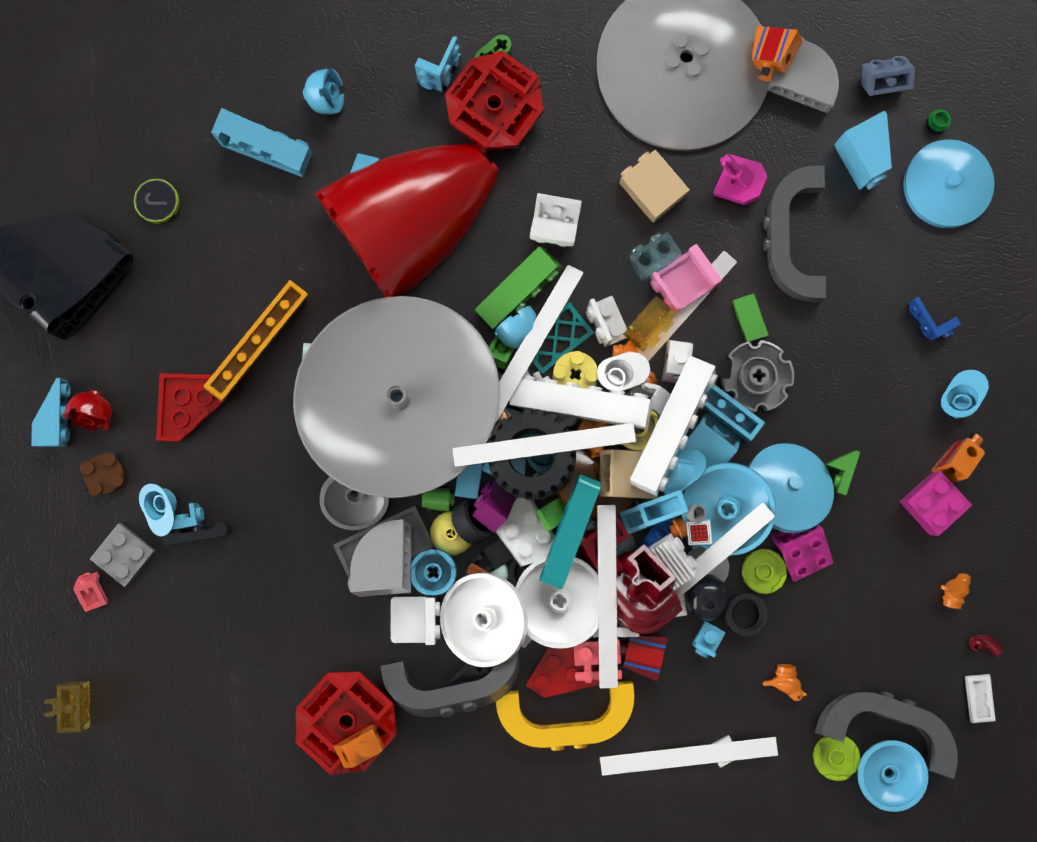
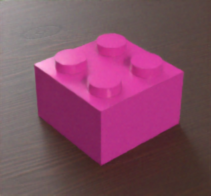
M941 471L931 472L900 501L903 507L925 531L933 536H939L972 506Z

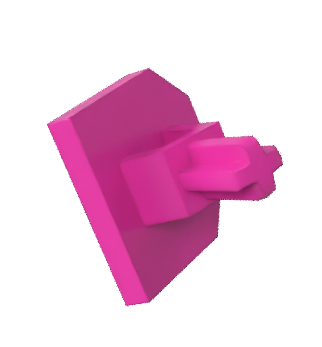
M731 154L721 157L720 162L724 169L713 192L714 196L743 205L759 199L768 180L762 164Z

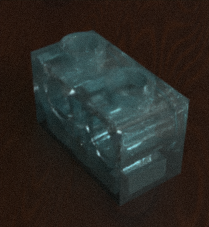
M659 232L649 239V244L644 247L640 244L630 251L632 254L628 260L642 282L650 278L655 271H660L681 257L682 252L668 232L663 235ZM659 245H666L669 252L662 254L658 251L657 247ZM642 256L649 258L650 264L647 266L640 264L639 258Z

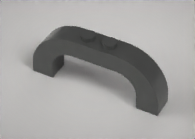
M807 166L787 175L772 193L768 203L767 216L764 217L763 223L764 230H767V238L764 239V251H767L768 268L774 282L787 295L806 302H821L826 299V276L805 275L799 272L792 264L790 259L789 206L793 197L803 193H820L825 188V166Z
M518 650L509 660L495 665L492 671L483 679L431 691H420L409 684L407 669L403 661L381 666V674L390 697L403 711L418 717H449L454 715L455 712L475 711L478 707L492 704L501 699L509 692L518 677L520 655Z
M883 691L880 694L851 692L832 700L819 717L815 733L838 741H844L850 721L861 712H869L913 727L925 739L927 745L925 763L928 772L947 778H955L958 754L952 733L940 718L927 710L916 707V702L902 699L901 702L894 699L895 695Z

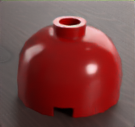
M90 390L89 392H82L72 397L66 405L63 416L65 419L67 417L71 418V424L91 431H97V427H104L103 431L109 429L112 420V408L100 392Z

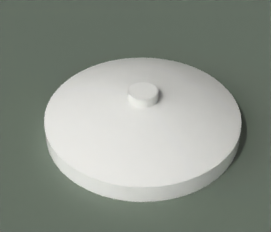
M543 557L532 563L522 573L515 587L521 595L527 611L528 626L526 634L537 643L551 648H569L579 645L589 639L599 628L598 574L587 563L575 557L563 588L559 589L539 581L547 558Z
M476 573L465 576L455 582L446 593L440 611L441 630L447 645L458 658L474 666L490 667L509 660L520 649L526 636L528 618L524 601L517 589L509 581L495 574Z

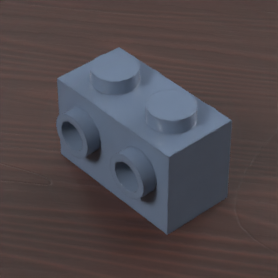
M896 56L883 61L872 60L870 63L862 64L861 85L869 96L913 89L915 67L903 56Z

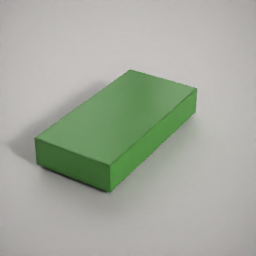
M751 294L733 300L732 304L745 342H752L767 337L768 332L755 295Z

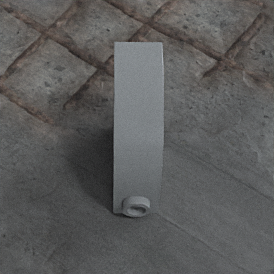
M801 36L802 45L788 71L785 73L774 72L767 91L828 113L833 107L838 94L839 78L837 69L830 56L823 49L806 41Z
M403 519L387 521L371 529L360 540L351 561L350 577L348 578L350 593L358 597L411 593V524Z

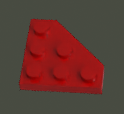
M160 373L156 441H183L228 399L227 396L221 402L204 389V384L212 375Z
M574 646L569 648L548 647L525 686L546 698L599 685V680L592 681V683L576 681L575 672H584V665L575 666ZM591 665L592 671H599V665Z

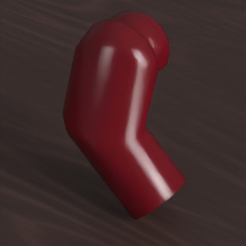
M988 634L974 635L969 640L970 648L973 651L987 648L992 654L998 656L1004 650Z

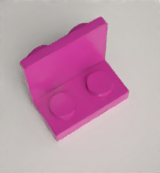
M819 524L804 532L787 533L777 531L771 534L772 541L783 554L793 582L833 564L823 528Z

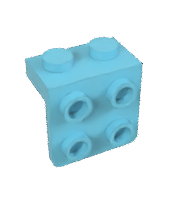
M452 37L439 66L418 57L415 69L418 82L422 87L429 90L433 88L442 92L445 86H449L453 76L451 71L454 66H458L461 60V54H459L461 46L459 45L458 37Z

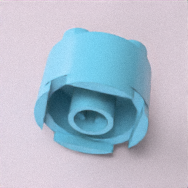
M429 549L420 553L411 564L412 584L419 592L425 595L435 596L445 593L454 584L457 577V566L452 556L438 549ZM429 567H437L439 569L437 571L439 577H430L429 574L431 571L429 570Z

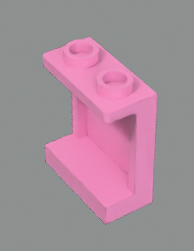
M697 244L660 271L652 273L650 278L652 280L650 282L652 288L656 293L660 292L662 294L664 305L669 311L673 310L675 314L720 285L722 281Z

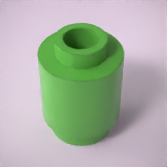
M436 488L422 493V507L428 510L449 511L450 507H454L455 493H451L449 488Z

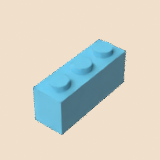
M715 384L713 388H708L705 394L708 395V398L702 409L745 442L752 441L765 422Z

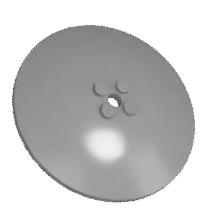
M625 0L607 22L601 35L597 52V80L600 92L609 111L632 135L648 144L674 151L701 150L730 139L752 120L762 105L768 90L769 82L759 79L760 70L756 68L752 61L756 28L761 26L759 20L741 0ZM688 53L692 56V61L688 63L683 62L680 55Z

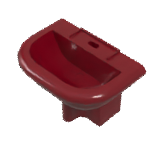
M642 545L635 552H625L618 558L624 569L616 574L617 620L631 632L642 635L660 630L683 610L678 596L673 591L677 577L645 545Z

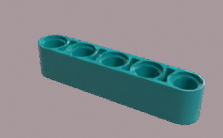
M581 474L578 475L540 574V582L559 589L563 588L599 494L601 482Z

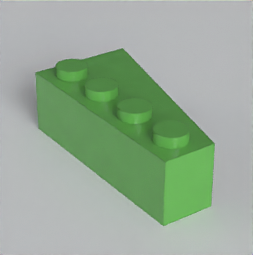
M539 246L475 311L492 329H496L508 317L512 316L515 312L518 314L517 311L526 307V302L531 297L535 298L543 290L542 287L554 280L564 267L546 248Z

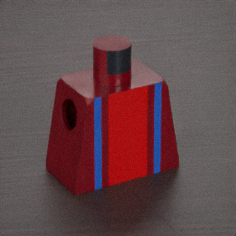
M639 634V637H627L626 643L620 641V654L623 656L622 666L658 681L668 638L663 635Z

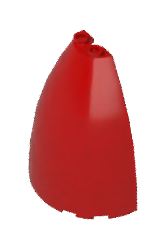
M478 144L441 145L411 150L383 158L345 175L314 194L366 266V270L385 297L405 296L434 271L468 233L497 182L496 175L499 173V170L493 161H488L485 156L487 154L486 150Z

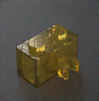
M656 296L623 335L641 351H644L648 346L652 349L661 339L658 337L660 332L666 333L674 324L671 320L676 313Z
M89 681L65 682L57 685V699L50 698L44 701V704H51L53 706V711L44 713V716L52 717L57 715V733L81 732L90 728Z

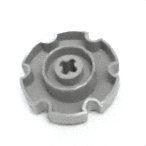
M760 340L757 346L754 347L749 341L737 346L726 357L732 361L730 379L721 378L722 389L725 393H732L733 399L750 412H756L758 406H761L765 412L782 404L788 397L785 388L791 387L794 384L792 363L790 360L784 361L782 359L784 351L773 343ZM757 372V375H761L762 378L757 380V378H753V374Z

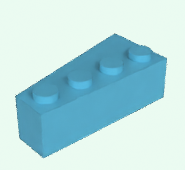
M221 108L211 131L221 146L300 177L304 176L313 154L306 142L296 139V141L290 139L281 132L272 131L263 125L254 123Z

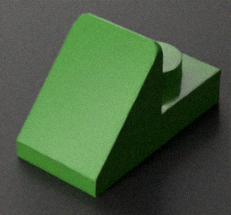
M497 336L494 337L489 346L496 367L505 370L515 349L505 346Z
M859 451L846 453L825 463L827 468L839 471L832 480L834 494L840 496L847 495L860 455Z
M560 498L536 511L547 532L560 524L566 505Z

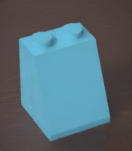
M885 111L845 131L834 144L859 191L865 187L870 190L879 185L880 181L887 177L886 173L892 168L888 119Z
M705 411L695 424V427L687 435L688 441L684 449L679 448L676 457L687 450H697L705 456L706 468L714 464L729 462L738 451L741 438Z

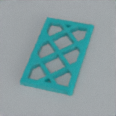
M568 302L563 307L556 319L554 336L547 335L545 338L554 340L553 352L538 350L532 360V363L541 374L555 365L560 357L574 350L594 334L593 330L572 306L571 302ZM567 309L572 312L573 321L559 320L560 315ZM559 324L572 325L571 338L558 336ZM575 326H583L587 331L580 339L574 338ZM557 340L570 341V347L562 353H556ZM539 355L552 356V361L542 367L538 362Z

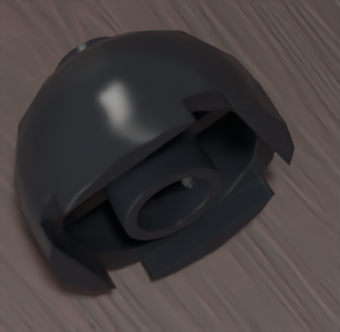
M712 574L705 575L684 593L687 609L694 617L702 621L719 619L726 613L730 605L728 587L721 579Z

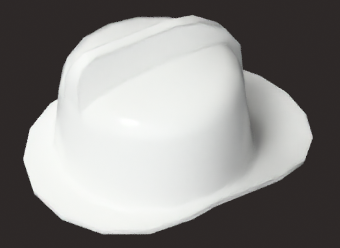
M627 352L602 361L598 366L597 376L601 385L607 390L623 391L645 382L649 376L650 366L647 359L641 354Z

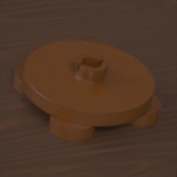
M113 453L97 455L89 461H84L80 466L85 484L91 495L97 496L112 493L124 484L123 466Z

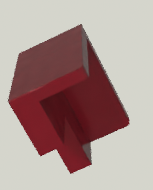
M616 517V545H618L630 535L620 519ZM598 525L582 536L578 547L586 563L597 574ZM616 557V574H617L619 571H621V570L624 569V568H623V566L621 565V563H620V561L618 560V558Z

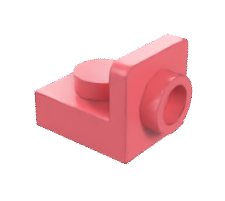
M98 572L92 574L85 573L78 577L73 589L85 612L106 605L108 602L99 583L100 575Z

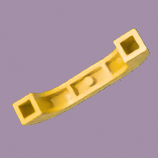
M619 681L617 688H609V706L601 717L593 721L550 725L534 724L527 720L521 712L518 690L509 691L501 699L497 700L496 708L499 719L506 731L517 741L525 745L538 748L551 747L553 751L565 749L564 746L570 745L580 749L586 748L587 744L599 743L610 739L625 726L634 706V686L632 681Z

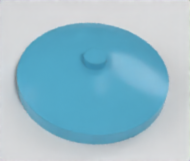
M940 140L925 146L911 159L904 174V194L912 211L926 223L940 228H957L972 222L987 209L994 193V175L985 156L972 145L959 140Z
M782 443L765 448L750 462L748 467L759 473L773 492L776 514L772 528L787 533L804 532L818 525L828 515L834 499L833 481L825 464L814 453L795 444Z
M725 462L707 467L703 475L687 487L684 492L687 506L689 507L691 504L703 505L706 509L704 520L711 519L713 543L700 544L705 549L710 548L762 503L769 508L774 516L776 514L774 495L766 480L755 470L738 463ZM685 513V514H682V518H683V521H684V523H685V525H686V527H687V523H686V522H687V521H690V520L687 519L686 513ZM775 517L730 555L743 554L759 546L770 533Z

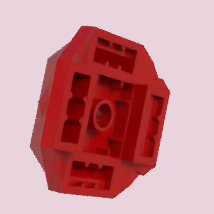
M504 51L472 58L445 93L450 125L486 150L518 148L544 110L539 76ZM496 101L500 103V106L491 108L489 104Z
M360 671L328 672L296 708V744L330 775L365 771L379 754L353 768H344L333 746L374 724L385 749L397 735L395 704ZM343 715L351 716L353 719L351 726L343 724Z

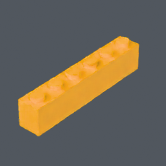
M289 280L204 384V389L223 402L306 300L308 293Z

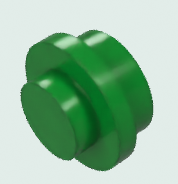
M935 110L928 117L929 127L936 132H942L950 126L951 117L945 110Z

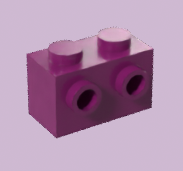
M495 479L491 483H485L481 488L480 493L482 495L474 503L476 508L472 515L479 523L486 526L493 533L508 520L516 499L512 494L502 489Z

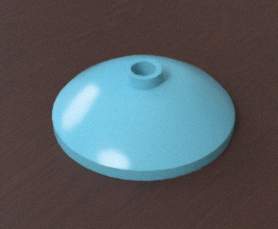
M886 740L873 745L864 753L858 766V783L864 796L873 805L885 811L899 812L911 808L923 797L928 785V769L923 757L915 748L901 741ZM887 769H891V774L889 776H885V771Z

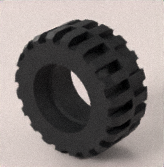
M524 409V412H514L508 419L504 418L500 421L499 427L493 430L492 438L488 443L514 440L531 433L543 436L570 431L563 421L558 420L557 416L552 413L549 415L544 410L531 411V409ZM576 450L554 453L551 467L539 476L529 477L520 474L513 467L510 459L488 462L489 469L502 489L514 497L526 500H541L558 493L569 482L568 480L575 470Z

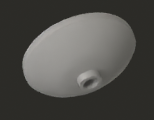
M331 477L325 481L320 492V507L324 516L335 526L347 530H361L376 524L384 516L389 498L366 495L360 492L353 494L351 489L338 483Z

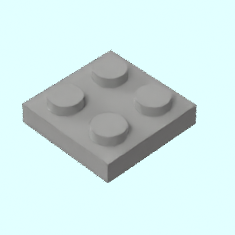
M118 523L90 560L121 585L128 587L156 550L122 523Z

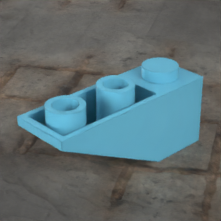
M56 378L32 422V446L67 447V442L70 440V431L67 428V419L64 418L63 413L68 404V397L71 394L68 380Z

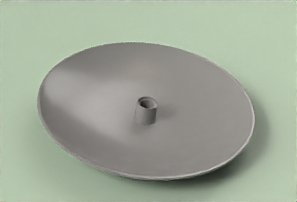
M396 296L375 299L353 307L338 316L318 334L308 348L295 380L293 394L295 422L303 445L311 458L328 476L351 490L376 497L399 498L419 495L448 483L469 466L455 467L452 448L487 443L499 410V377L494 358L482 336L472 324L452 309L417 297ZM396 394H403V398L399 402H393V397Z

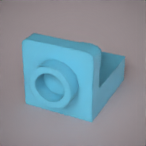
M199 503L189 504L191 517H189V514L176 515L172 530L202 526L204 511L202 507H199Z
M704 621L691 645L697 648L695 650L697 654L706 659L709 655L715 658V651L726 632Z

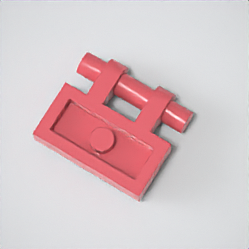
M617 639V664H620V639ZM586 640L574 646L575 666L584 665V672H575L576 681L592 683V681L599 680V671H592L591 665H599V640ZM618 670V679H622V670Z

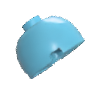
M321 69L308 77L303 89V96L315 112L327 115L341 112L344 104V94L340 95L339 87L343 86L339 74L334 69Z
M531 306L517 311L518 315L508 317L496 328L494 333L505 346L514 349L519 348L526 335L533 329V323L537 315Z

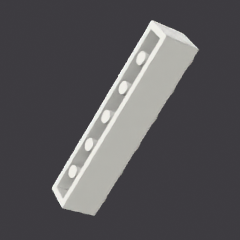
M689 356L630 478L631 485L655 496L658 495L659 490L664 491L669 480L666 478L669 469L673 471L679 458L676 455L679 448L684 449L688 441L686 434L689 428H694L698 420L696 413L699 407L703 408L707 401L708 395L705 394L709 387L713 388L718 375L715 374L714 365Z
M527 375L523 376L510 398L509 405L514 408L531 409V411H538L539 409L544 410L545 413L616 425L633 423L634 428L646 430L649 427L653 402L647 399L648 395L634 393L633 396L624 395V391L611 389V393L602 392V388L596 386H588V389L579 388V384L566 382V386L558 385V381L552 379H544V382L535 381V377Z

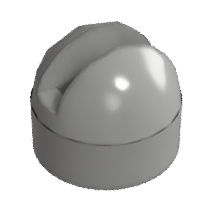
M691 504L688 507L689 512L686 513L688 520L701 523L705 519L706 509L703 505Z

